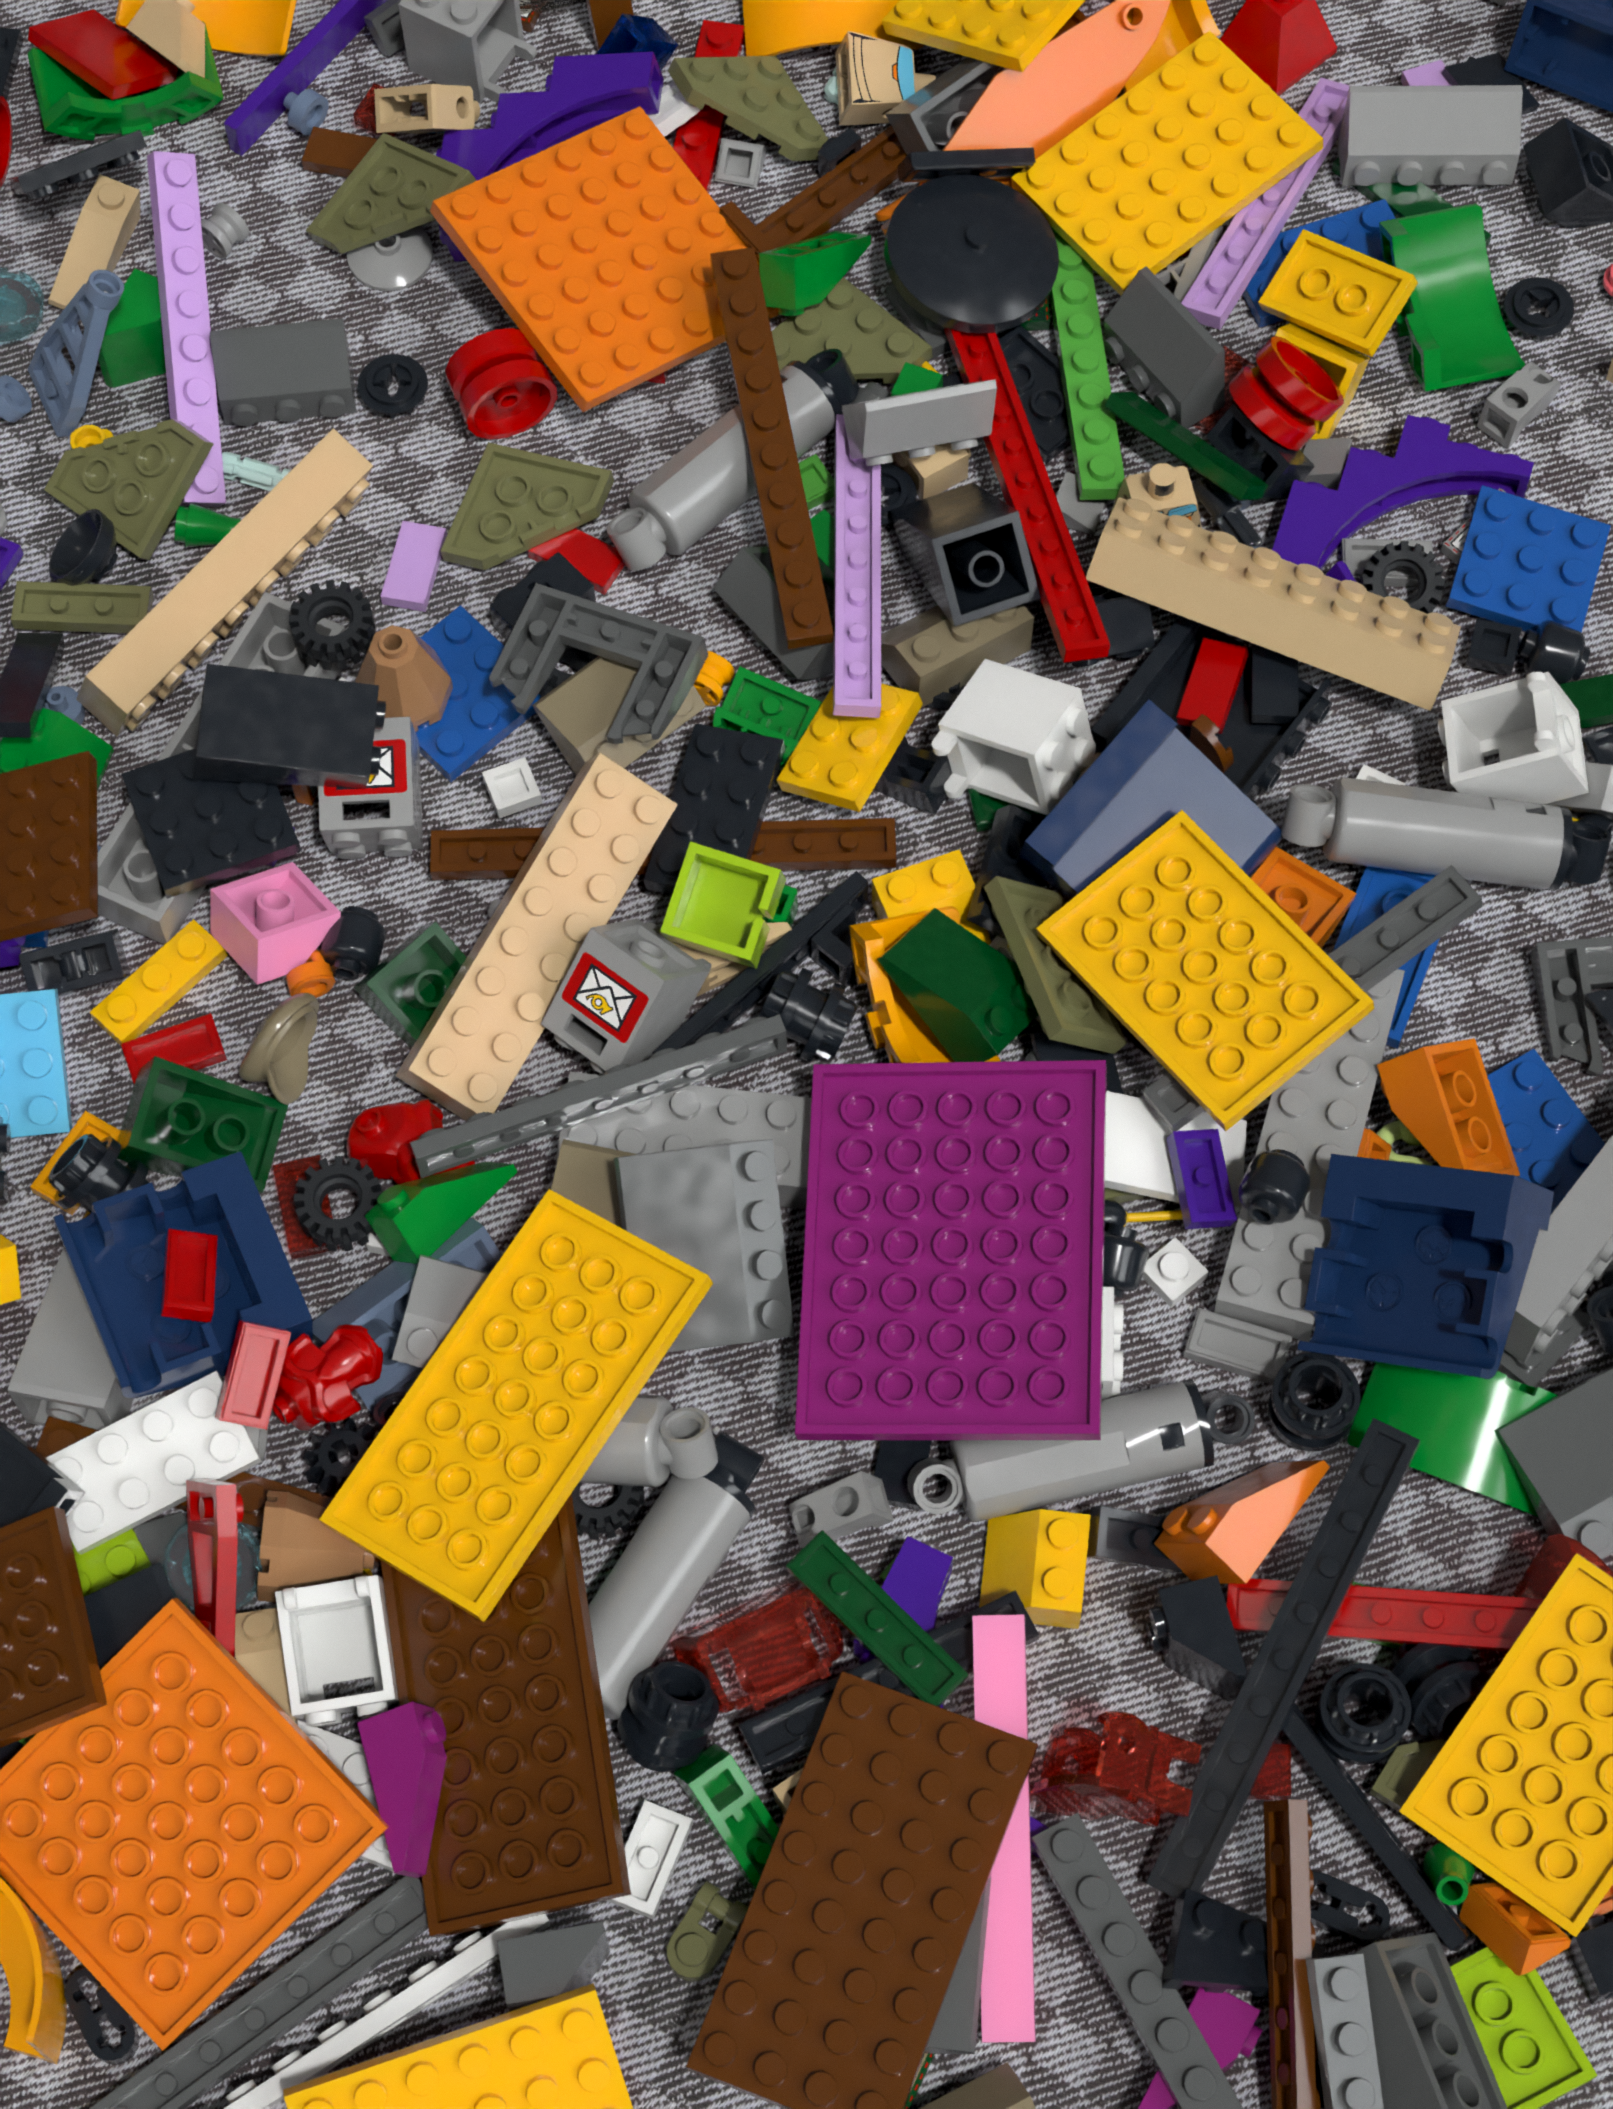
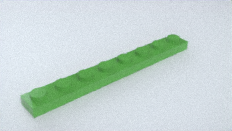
M1051 227L1058 246L1059 266L1049 298L1079 499H1116L1125 475L1116 418L1105 407L1111 394V386L1092 267Z

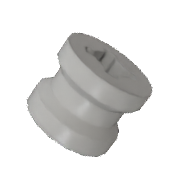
M218 203L212 209V216L208 220H201L203 246L221 259L226 258L231 253L232 245L235 242L244 241L250 233L243 218L233 208L224 203Z

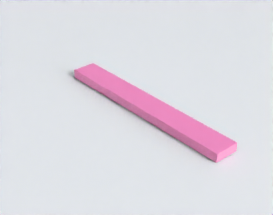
M1025 1615L972 1616L975 1721L1028 1740ZM1029 1773L991 1874L981 1982L982 2043L1036 2042Z

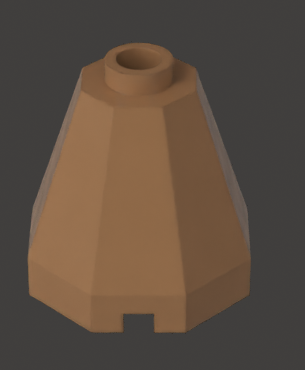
M394 625L374 634L355 680L356 683L379 685L378 700L386 701L385 718L410 717L415 732L418 731L419 725L427 721L431 725L442 719L453 689L451 677L435 650L410 629Z
M268 1490L259 1559H261V1566L263 1567L262 1572H258V1601L276 1602L275 1592L286 1588L313 1586L363 1576L364 1569L374 1570L375 1556L327 1528L319 1520L326 1510L325 1507L290 1492Z

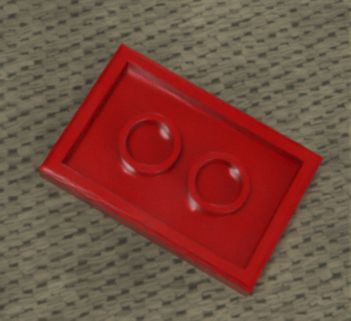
M94 9L29 27L28 41L111 100L174 82L177 78L178 68Z

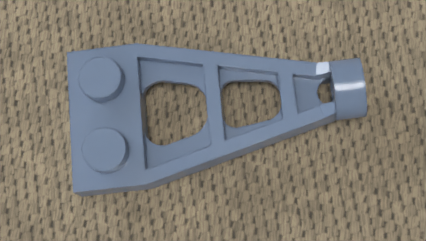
M95 270L90 274L87 283L82 285L41 338L28 367V372L57 437L70 436L77 428L80 419L85 415L109 313L118 305L124 291L122 280L108 270ZM80 319L85 328L83 334L78 325ZM65 345L75 365L73 376L70 363L61 352Z

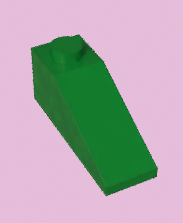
M834 231L759 253V272L766 307L778 308V314L795 316L804 314V308L821 303L870 246L871 235Z
M485 1161L398 1184L382 1192L377 1198L378 1203L365 1217L393 1261L418 1264L420 1255L430 1257L518 1171L514 1164Z
M713 1744L702 1752L701 1756L694 1763L680 1768L673 1774L710 1830L752 1888L756 1890L779 1828L732 1755L720 1746Z

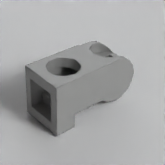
M1529 362L1520 371L1517 370L1486 398L1476 427L1508 449L1518 439L1520 432L1550 405L1560 389V381L1547 374L1535 363Z
M859 1471L794 1501L789 1506L797 1540L801 1548H804L821 1530L835 1541L841 1536L845 1537L869 1526L878 1528L894 1521L882 1479L863 1471Z

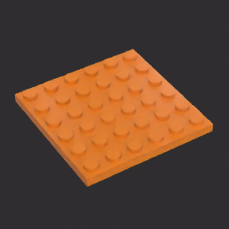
M641 106L432 202L431 214L582 412L726 341L711 268L710 253L749 247L728 226L725 218L719 213V206ZM756 256L759 269V258ZM766 307L769 319L779 315L778 308Z
M178 1598L171 1599L100 1670L107 1705L37 1733L0 1770V1875L162 2051L180 2037L389 1827L381 1818L378 1810Z

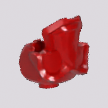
M422 1099L414 1104L399 1102L365 1109L354 1119L349 1129L346 1145L347 1156L350 1160L351 1157L360 1160L362 1168L367 1164L373 1170L374 1177L379 1179H393L397 1184L421 1179L410 1142L418 1140L422 1134L429 1130L443 1128L442 1110L431 1103L429 1099ZM473 1160L433 1175L475 1164V1161Z
M339 1325L320 1347L313 1344L310 1336L306 1333L301 1334L288 1346L272 1408L276 1417L284 1425L287 1426L291 1423L299 1430L309 1431L321 1422L341 1421L361 1410L360 1403L353 1398L351 1392L363 1385L376 1382L380 1378L383 1363L382 1348L378 1347L367 1332L368 1329L358 1325Z

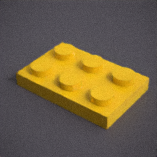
M1303 229L1258 303L1265 312L1373 357L1418 282L1411 273Z
M881 683V712L879 718L833 715L832 686L777 778L781 790L860 812L923 705L919 693Z

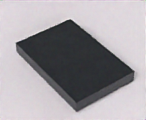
M1018 325L1001 337L999 343L1042 460L1047 464L1071 445L1059 359L1025 328Z

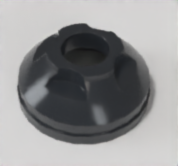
M98 509L87 510L79 515L66 528L54 547L49 562L50 575L58 582L70 586L98 582L106 572L112 569L118 557L116 554V533L113 522Z

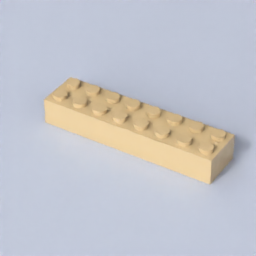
M333 428L85 676L76 700L116 737L126 727L132 732L135 731L150 715V709L157 701L155 698L159 696L163 701L168 698L182 682L180 678L188 670L186 667L190 665L193 669H196L210 655L213 650L211 647L219 639L217 635L220 634L222 637L227 638L242 622V616L250 607L248 604L250 603L255 607L264 592L271 593L273 590L272 585L280 577L279 573L287 577L303 560L302 555L310 547L309 542L314 547L318 546L332 531V525L342 514L346 517L363 499V493L371 485L366 478L373 465Z
M1121 497L1118 498L1102 531L1086 575V579L1090 582L1431 711L1451 665L1461 626L1453 624L1452 620L1445 615L1434 612L1428 614L1411 608L1406 601L1394 596L1384 598L1371 593L1358 582L1352 580L1340 581L1324 575L1319 568L1304 563L1297 565L1282 559L1278 553L1264 547L1255 549L1239 543L1229 533L1222 531L1210 532L1197 527L1193 521L1184 516L1165 515L1152 510L1148 503L1139 499L1126 500Z
M598 753L585 762L395 1076L465 1121L478 1113H495L545 1029L541 1022L590 928L608 923L678 804L602 753Z

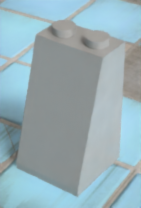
M63 1247L7 1391L27 1423L45 1426L48 1416L101 1430L129 1416L134 1398H126L122 1394Z

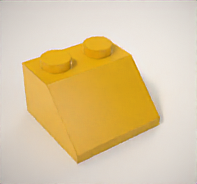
M1289 323L1278 328L1275 336L1285 338L1315 360L1331 377L1343 395L1344 404L1326 422L1314 420L1317 432L1310 440L1329 439L1350 405L1370 357L1298 325Z
M960 849L872 879V906L878 920L932 910L934 908L953 906L959 911L960 925L988 945L991 944L988 930L966 920L976 886Z
M1038 1509L988 1519L979 1608L1016 1590L1033 1624L1079 1629L1091 1515Z

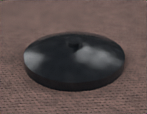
M974 175L943 176L927 181L913 189L896 207L884 242V257L889 276L905 301L929 320L946 328L966 333L1001 332L1016 327L1030 319L1047 300L1056 280L1059 266V252L1054 233L1040 210L1015 189L1001 182Z

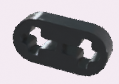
M1313 1872L1314 1888L1315 1886L1324 1888L1323 1898L1339 1905L1338 1909L1326 1904H1321L1317 1911L1311 1909V1922L1314 1926L1361 1945H1370L1383 1937L1389 1927L1390 1912L1381 1898L1328 1874ZM1364 1907L1374 1910L1372 1919L1379 1923V1927L1370 1925L1366 1932L1357 1928L1358 1919L1343 1912L1344 1908L1355 1913H1361Z
M86 1967L77 1970L68 1979L64 1995L90 2050L98 2059L109 2065H119L127 2062L135 2055L139 2047L140 2037L131 2016L104 1987L97 1992V1997L103 2007L102 2010L95 2013L93 2007L86 2000L78 2002L77 1998L84 1994L82 1985L85 1982L91 1981L95 1986H100L101 1984ZM107 2019L119 2032L124 2030L127 2032L120 2039L123 2047L116 2052L109 2046L101 2047V2044L107 2040V2034L101 2023Z

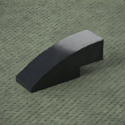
M904 736L874 790L912 807L936 814L947 797L944 784L952 774L948 757L937 756L932 752L910 746Z

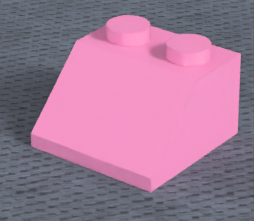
M293 862L210 889V934L257 985L287 975L295 967L304 964L322 943L329 929L341 917V912Z

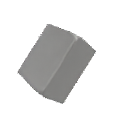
M722 138L714 181L757 189L767 148L764 145Z
M1329 438L1309 440L1305 445L1303 454L1315 467L1303 482H1317L1326 488L1338 490L1353 439Z
M1066 471L1056 498L1067 528L1094 535L1107 500H1080L1076 475Z

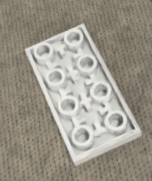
M1107 1091L1105 1188L1179 1203L1166 1139L1173 1131L1146 1099ZM1202 1112L1178 1131L1218 1129L1235 1212L1237 1214L1242 1206L1238 1196V1189L1244 1177L1247 1121L1239 1120L1225 1132L1207 1112Z

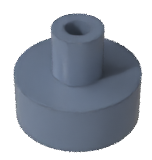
M306 89L299 95L290 92L283 102L284 107L289 109V125L304 135H310L313 127L321 126L329 108L327 98L313 89Z
M3 375L0 377V417L14 423L31 411L32 402L28 392L19 381L11 376Z
M55 686L49 689L42 708L63 713L79 725L83 723L85 718V708L76 700L78 693L74 689L67 686Z

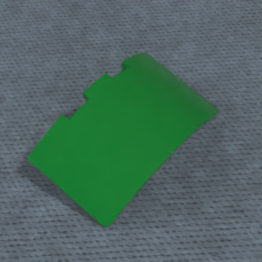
M206 24L205 78L190 71L185 73L178 68L177 78L174 82L115 100H111L42 50L32 48L28 52L44 130L70 138L94 140L95 134L124 135L137 130H141L143 137L154 135V127L177 119L183 125L201 116L224 99Z
M1474 203L1379 222L1383 262L1413 274L1418 282L1397 316L1395 323L1399 337H1409L1411 355L1408 357V362L1424 391L1513 375L1517 370L1520 371L1525 366V362L1518 354L1509 336L1493 286L1485 242L1482 208Z
M1375 1363L1347 1441L1349 1445L1359 1448L1372 1419L1375 1418L1420 1440L1421 1444L1409 1467L1538 1517L1495 1429L1558 1395L1542 1388L1532 1387L1507 1378L1506 1374L1499 1371L1491 1379H1482Z

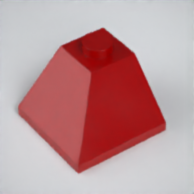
M1246 0L1220 39L1260 79L1270 85V88L1278 96L1337 53V45L1315 0Z

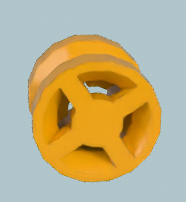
M707 651L708 657L693 685L705 705L712 707L720 703L724 696L722 688L724 684H728L732 680L735 669L722 656Z

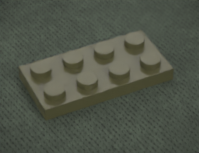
M995 876L984 888L992 905V913L1000 923L1008 942V951L1015 959L1024 979V988L1032 998L1041 1019L1040 1025L1044 1033L1048 1036L1049 1040L1115 1054L1127 1044L1116 1017L1051 950L1049 945L1047 946L1036 930L1040 924L1066 904L1062 894L1057 891Z

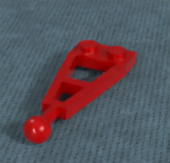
M206 1478L186 1480L188 1539L195 1617L234 1657L237 1523H241L243 1520V1499L241 1494L236 1492V1484Z

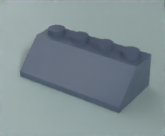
M470 1217L430 1257L491 1273L502 1257V1254L485 1227ZM394 1261L313 1321V1339L318 1347L323 1345L336 1327L348 1324L363 1326L368 1329L367 1332L378 1347L382 1348L383 1363L380 1378L372 1384L363 1385L353 1391L372 1416L378 1401L395 1392H408L424 1369L392 1360L395 1342L418 1264Z

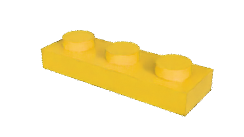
M193 919L90 1011L91 1017L120 1045L121 1043L136 1039L228 956L227 951Z

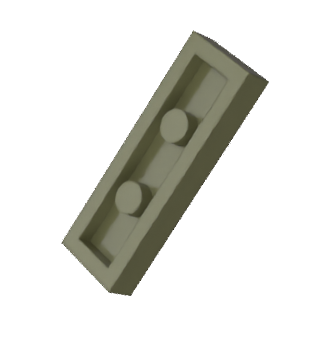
M17 581L11 622L14 629L128 634L152 610L154 595L151 586L107 584L70 586L65 583Z

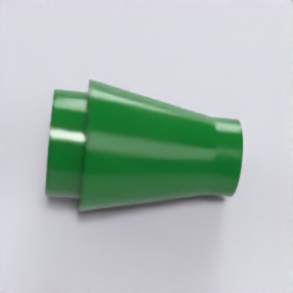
M190 503L189 507L179 506L177 509L174 541L185 543V547L217 545L241 521V518L230 517Z
M1443 1842L1438 1843L1430 1848L1424 1857V1874L1436 1890L1438 1898L1444 1904L1453 1906L1465 1901L1476 1866Z

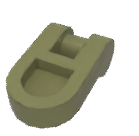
M706 1881L696 1894L690 1908L672 1934L667 1945V1960L671 1970L679 1978L688 1982L701 1981L713 1973L738 1935L749 1908L739 1900L732 1903L719 1895L721 1889L709 1881ZM708 1913L723 1921L716 1935L701 1926Z

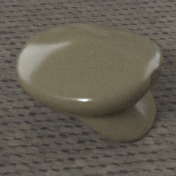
M310 993L295 994L273 1009L258 1027L239 1068V1076L243 1080L249 1082L268 1081L273 1095L282 1104L288 1105L296 1101L303 1093L307 1083L308 1046L315 1034L319 1002L314 995Z

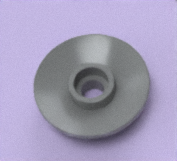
M420 226L347 252V262L353 276L363 285L379 291H398L414 285L425 276L433 260L431 240L426 231Z

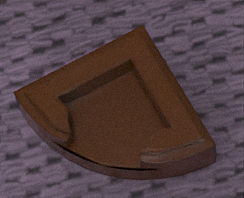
M1201 714L1191 725L1189 741L1224 773L1234 763L1232 749L1230 746L1226 749L1222 746L1215 736L1219 728L1206 715Z

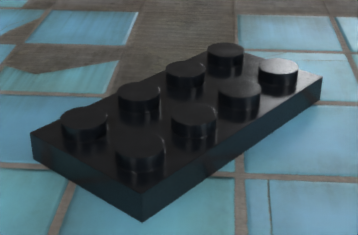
M695 723L670 800L678 805L656 841L644 877L646 889L673 894L690 841L751 860L784 756V739Z

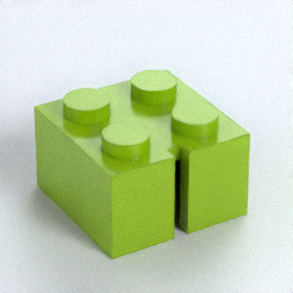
M690 841L660 933L670 942L757 969L770 930L764 917L773 920L786 878L780 869Z

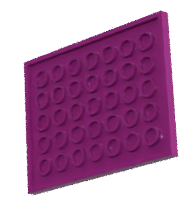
M1106 1060L813 1064L795 1422L797 1440H1101Z

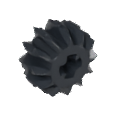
M349 1417L344 1423L343 1430H338L336 1424L330 1422L326 1424L328 1436L324 1437L320 1434L312 1433L310 1440L316 1449L305 1451L303 1459L305 1464L311 1466L305 1473L306 1478L310 1484H318V1494L330 1496L333 1492H335V1495L338 1493L374 1441L375 1432L371 1425L366 1424L357 1431L355 1420ZM349 1455L353 1464L343 1467L339 1459Z

